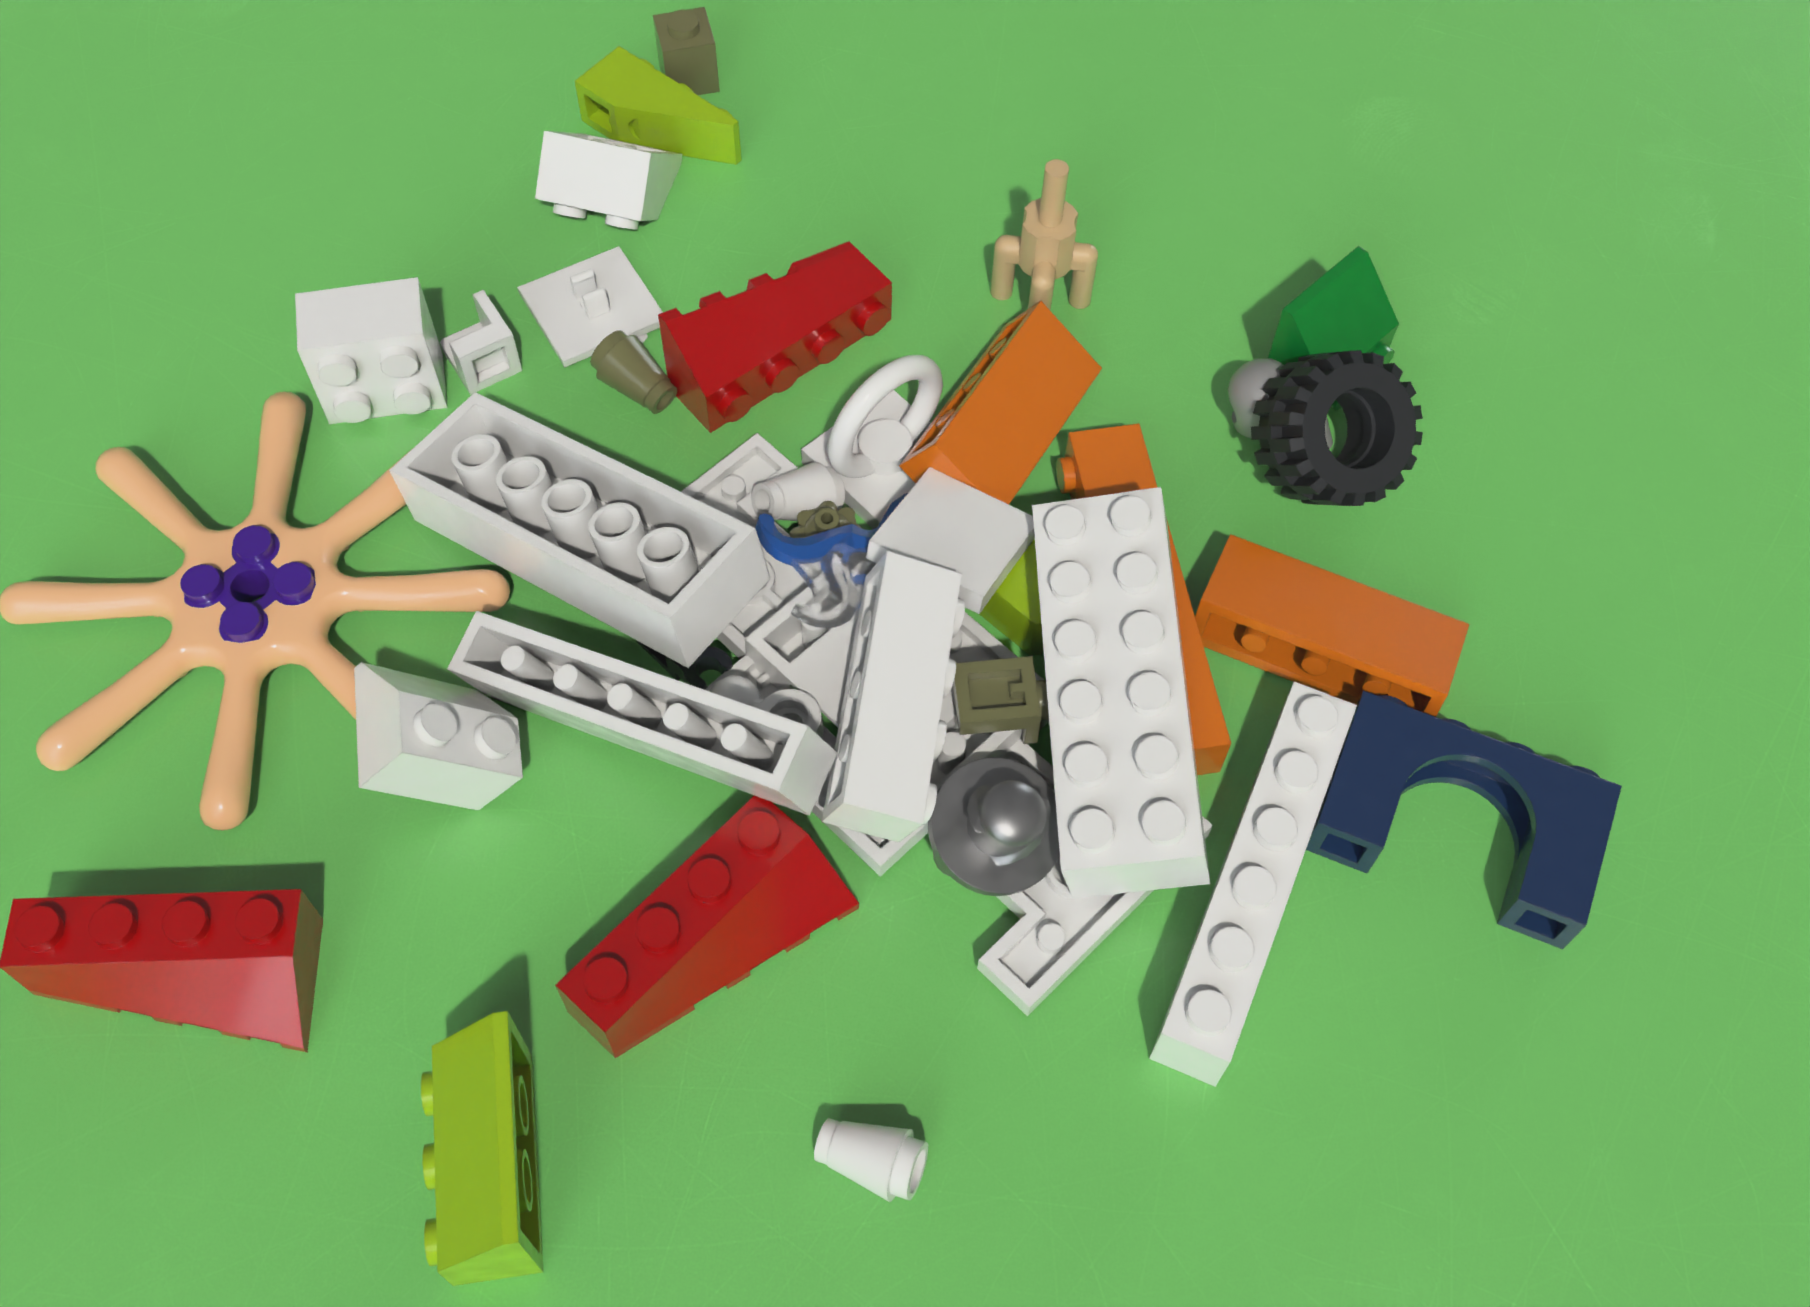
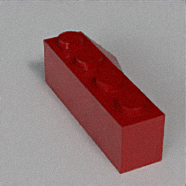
M848 241L793 262L787 275L773 279L767 273L749 279L747 290L726 298L718 291L702 297L699 301L700 309L682 315L677 308L658 314L667 377L677 387L676 397L710 433L728 422H735L748 413L751 407L774 393H781L787 390L799 377L818 365L832 362L844 349L861 338L878 333L891 320L892 282Z
M754 795L555 986L567 1012L610 1054L617 1058L695 1010L694 1005L724 986L727 989L731 988L750 976V970L782 950H785L787 953L810 939V933L834 918H837L839 921L859 909V902L809 834L771 801Z
M302 889L18 898L12 901L0 958V968L33 995L118 1013L124 1010L151 1016L156 1021L182 1026L183 1023L218 1030L223 1035L250 1040L252 1037L279 1043L283 1048L308 1053L323 918Z

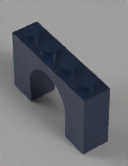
M1363 690L1356 704L1354 716L1306 850L1368 873L1384 849L1400 796L1416 786L1428 783H1450L1468 788L1495 806L1509 826L1514 841L1515 856L1513 868L1497 924L1564 949L1587 925L1622 786L1600 778L1597 773L1588 768L1564 765L1535 754L1532 749L1523 744L1496 740L1472 731L1466 724L1448 718L1440 719L1412 709L1398 698L1387 695L1377 696Z

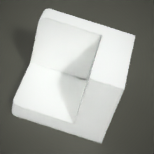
M484 290L472 294L480 322L447 336L440 341L445 356L470 395L523 371L513 334Z

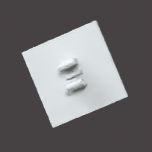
M619 246L517 287L520 296L564 368L591 357L600 342L612 332L621 330L627 336L636 335L639 337L660 328L658 314L663 313V311Z

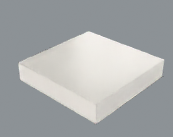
M929 467L869 540L866 558L877 563L887 551L961 573L958 599L964 600L965 608L980 614L1034 540L1033 516Z

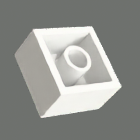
M418 277L295 293L297 351L329 424L357 423L371 418L400 414H419L428 410L447 408L443 353Z

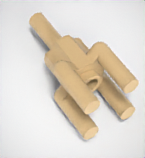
M1054 159L1046 163L1041 198L1031 201L1024 208L1021 236L1002 235L996 240L990 290L993 298L1007 300L1012 296L1015 265L1018 264L1024 273L1032 277L1028 309L1042 301L1051 311L1055 279L1063 277L1070 270H1073L1068 299L1069 304L1076 309H1084L1090 305L1098 251L1092 244L1075 242L1078 212L1071 204L1065 201L1069 166L1066 162Z

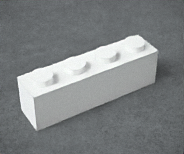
M887 551L865 577L834 749L837 755L831 767L822 822L900 842L930 820L937 798V787L935 784L930 783L933 760H936L942 751L947 732L946 722L940 720L942 700L950 692L956 673V662L949 658L952 638L959 632L965 614V602L958 599L961 573Z

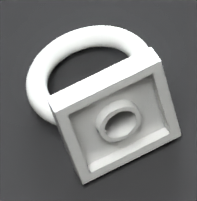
M907 355L886 364L865 380L852 394L839 413L834 426L801 449L802 464L807 465L812 462H818L825 467L834 468L840 474L845 487L844 503L853 508L855 513L872 529L878 527L891 503L903 494L909 493L916 484L899 465L931 424L930 420L938 406L943 387L939 366L934 360L924 355ZM918 380V391L912 405H910L894 389L908 381Z

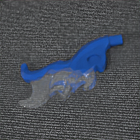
M908 493L903 494L891 503L878 527L872 530H865L854 524H849L805 538H791L777 530L771 515L766 513L759 515L755 528L759 541L766 552L776 560L792 566L806 581L814 596L812 605L795 604L791 615L803 623L821 628L841 626L851 620L855 611L861 605L865 577L877 564L866 558L869 540Z

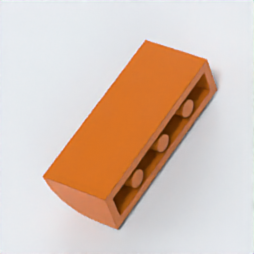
M1039 301L1005 324L899 467L915 483L931 467L1006 504H1010L1102 367L1042 301Z
M1231 534L1203 593L1195 615L1203 647L1355 705L1364 690L1377 696L1387 695L1398 698L1408 707L1434 717L1437 716L1448 696L1470 625Z

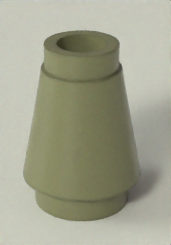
M621 330L612 332L600 342L591 356L590 363L597 370L596 376L598 380L641 406L648 408L653 414H658L667 408L677 394V387L670 382V379L636 335L627 336Z

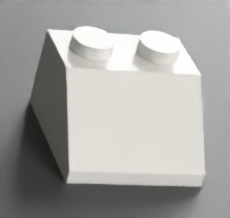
M544 131L535 199L553 202V213L586 218L587 210L606 214L605 224L637 230L639 221L658 219L681 166L683 154L583 133Z
M360 662L354 668L359 788L480 810L523 778L518 718L478 690Z

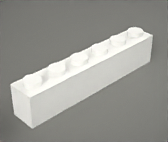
M479 611L475 612L447 670L488 697L809 816L837 755V752L805 724Z
M1295 681L1293 682L1276 721L1149 1059L1215 1087L1229 1066L1357 705Z

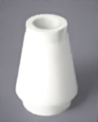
M812 462L764 483H758L753 488L751 501L754 512L758 517L760 514L766 513L771 515L774 520L797 521L799 512L816 509L825 501L834 502L837 506V511L840 510L845 501V487L840 474L834 468L825 467L818 462Z
M828 1118L819 1132L814 1150V1159L817 1162L826 1164L832 1170L888 1202H891L896 1196L911 1200L919 1187L928 1156V1143L914 1138L912 1129L849 1121L840 1122Z

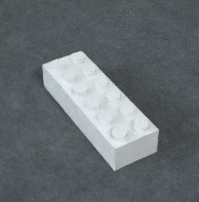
M476 392L389 470L415 521L687 668L696 661L770 580L755 527Z
M1156 487L1032 505L1061 872L1071 897L1082 898L1210 884L1171 548L1162 488Z

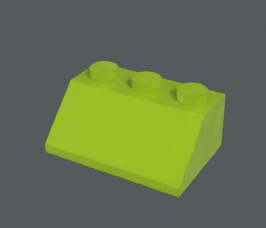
M508 1011L496 1012L432 1046V1071L423 1072L421 1076L423 1110L426 1116H433L434 1143L425 1144L423 1147V1175L427 1189H435L436 1218L427 1219L424 1227L425 1253L429 1266L437 1265V1272L452 1286L543 1273L532 1054Z

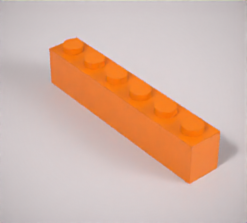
M1139 423L1069 432L1065 457L1057 459L1056 472L1059 489L1062 494L1070 493L1071 500L1157 487ZM1168 525L1197 776L1218 773L1221 771L1231 746V740Z

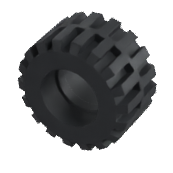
M1361 350L1307 355L1299 357L1298 362H1289L1279 368L1278 371L1281 378H1269L1262 388L1269 395L1268 399L1256 401L1253 414L1260 416L1259 426L1251 427V440H1259L1261 447L1260 450L1254 452L1258 465H1268L1269 470L1264 475L1272 486H1282L1281 494L1289 499L1301 500L1302 503L1312 505L1363 506L1364 502H1377L1385 498V489L1396 490L1404 482L1401 471L1412 470L1417 460V457L1412 454V449L1414 445H1421L1423 432L1416 431V420L1423 419L1421 405L1413 406L1411 397L1416 394V391L1411 381H1399L1403 371L1395 363L1383 364L1384 356L1373 352L1362 353ZM1335 400L1342 407L1347 420L1346 442L1337 458L1329 450L1325 437L1326 417Z

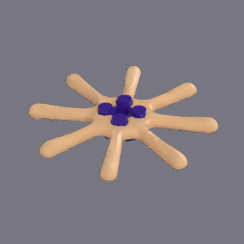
M284 391L271 395L265 400L263 405L253 504L249 515L242 523L224 530H213L205 527L135 453L126 447L110 448L104 451L96 461V474L98 478L182 549L184 553L182 565L174 574L165 579L147 583L16 582L6 587L1 593L0 614L7 622L16 625L147 616L164 617L169 620L172 625V631L162 647L112 685L51 725L38 738L36 743L37 757L41 764L50 770L66 771L74 767L176 680L184 677L194 668L203 666L214 667L224 675V688L201 791L199 809L200 818L206 826L214 830L224 831L239 826L248 814L260 688L264 678L270 671L287 664L305 667L356 720L354 668L356 666L334 648L328 639L330 627L338 617L353 611L492 612L502 608L508 601L510 595L509 583L502 574L488 569L371 577H352L341 573L337 566L340 554L347 550L353 542L405 506L406 502L389 471L391 468H389L366 490L326 521L307 528L290 526L286 522V511L305 422L306 405L298 395Z

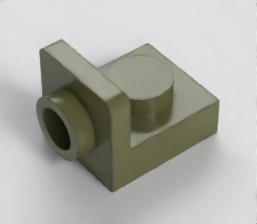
M1032 656L956 663L953 690L959 735L1022 729L1023 744L1037 743L1041 720H1049L1046 680L1036 681Z

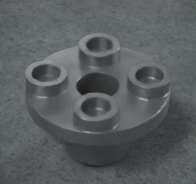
M983 758L967 763L957 769L937 790L934 811L928 821V833L933 850V859L937 868L943 874L950 876L960 885L983 895H1012L1022 892L1041 881L1056 864L1060 851L1055 793L1049 784L1031 768L1010 759Z

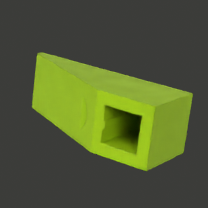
M620 46L575 80L582 121L609 139L675 152L686 157L734 165L742 161L738 120L727 110L717 108L695 94L687 85L677 83L655 69L647 60L639 59Z

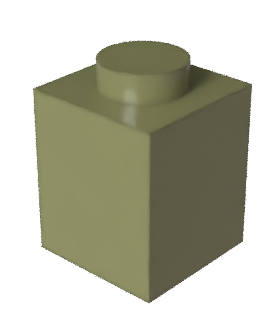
M705 7L653 15L661 72L677 83L687 85L697 95L720 92L716 46Z

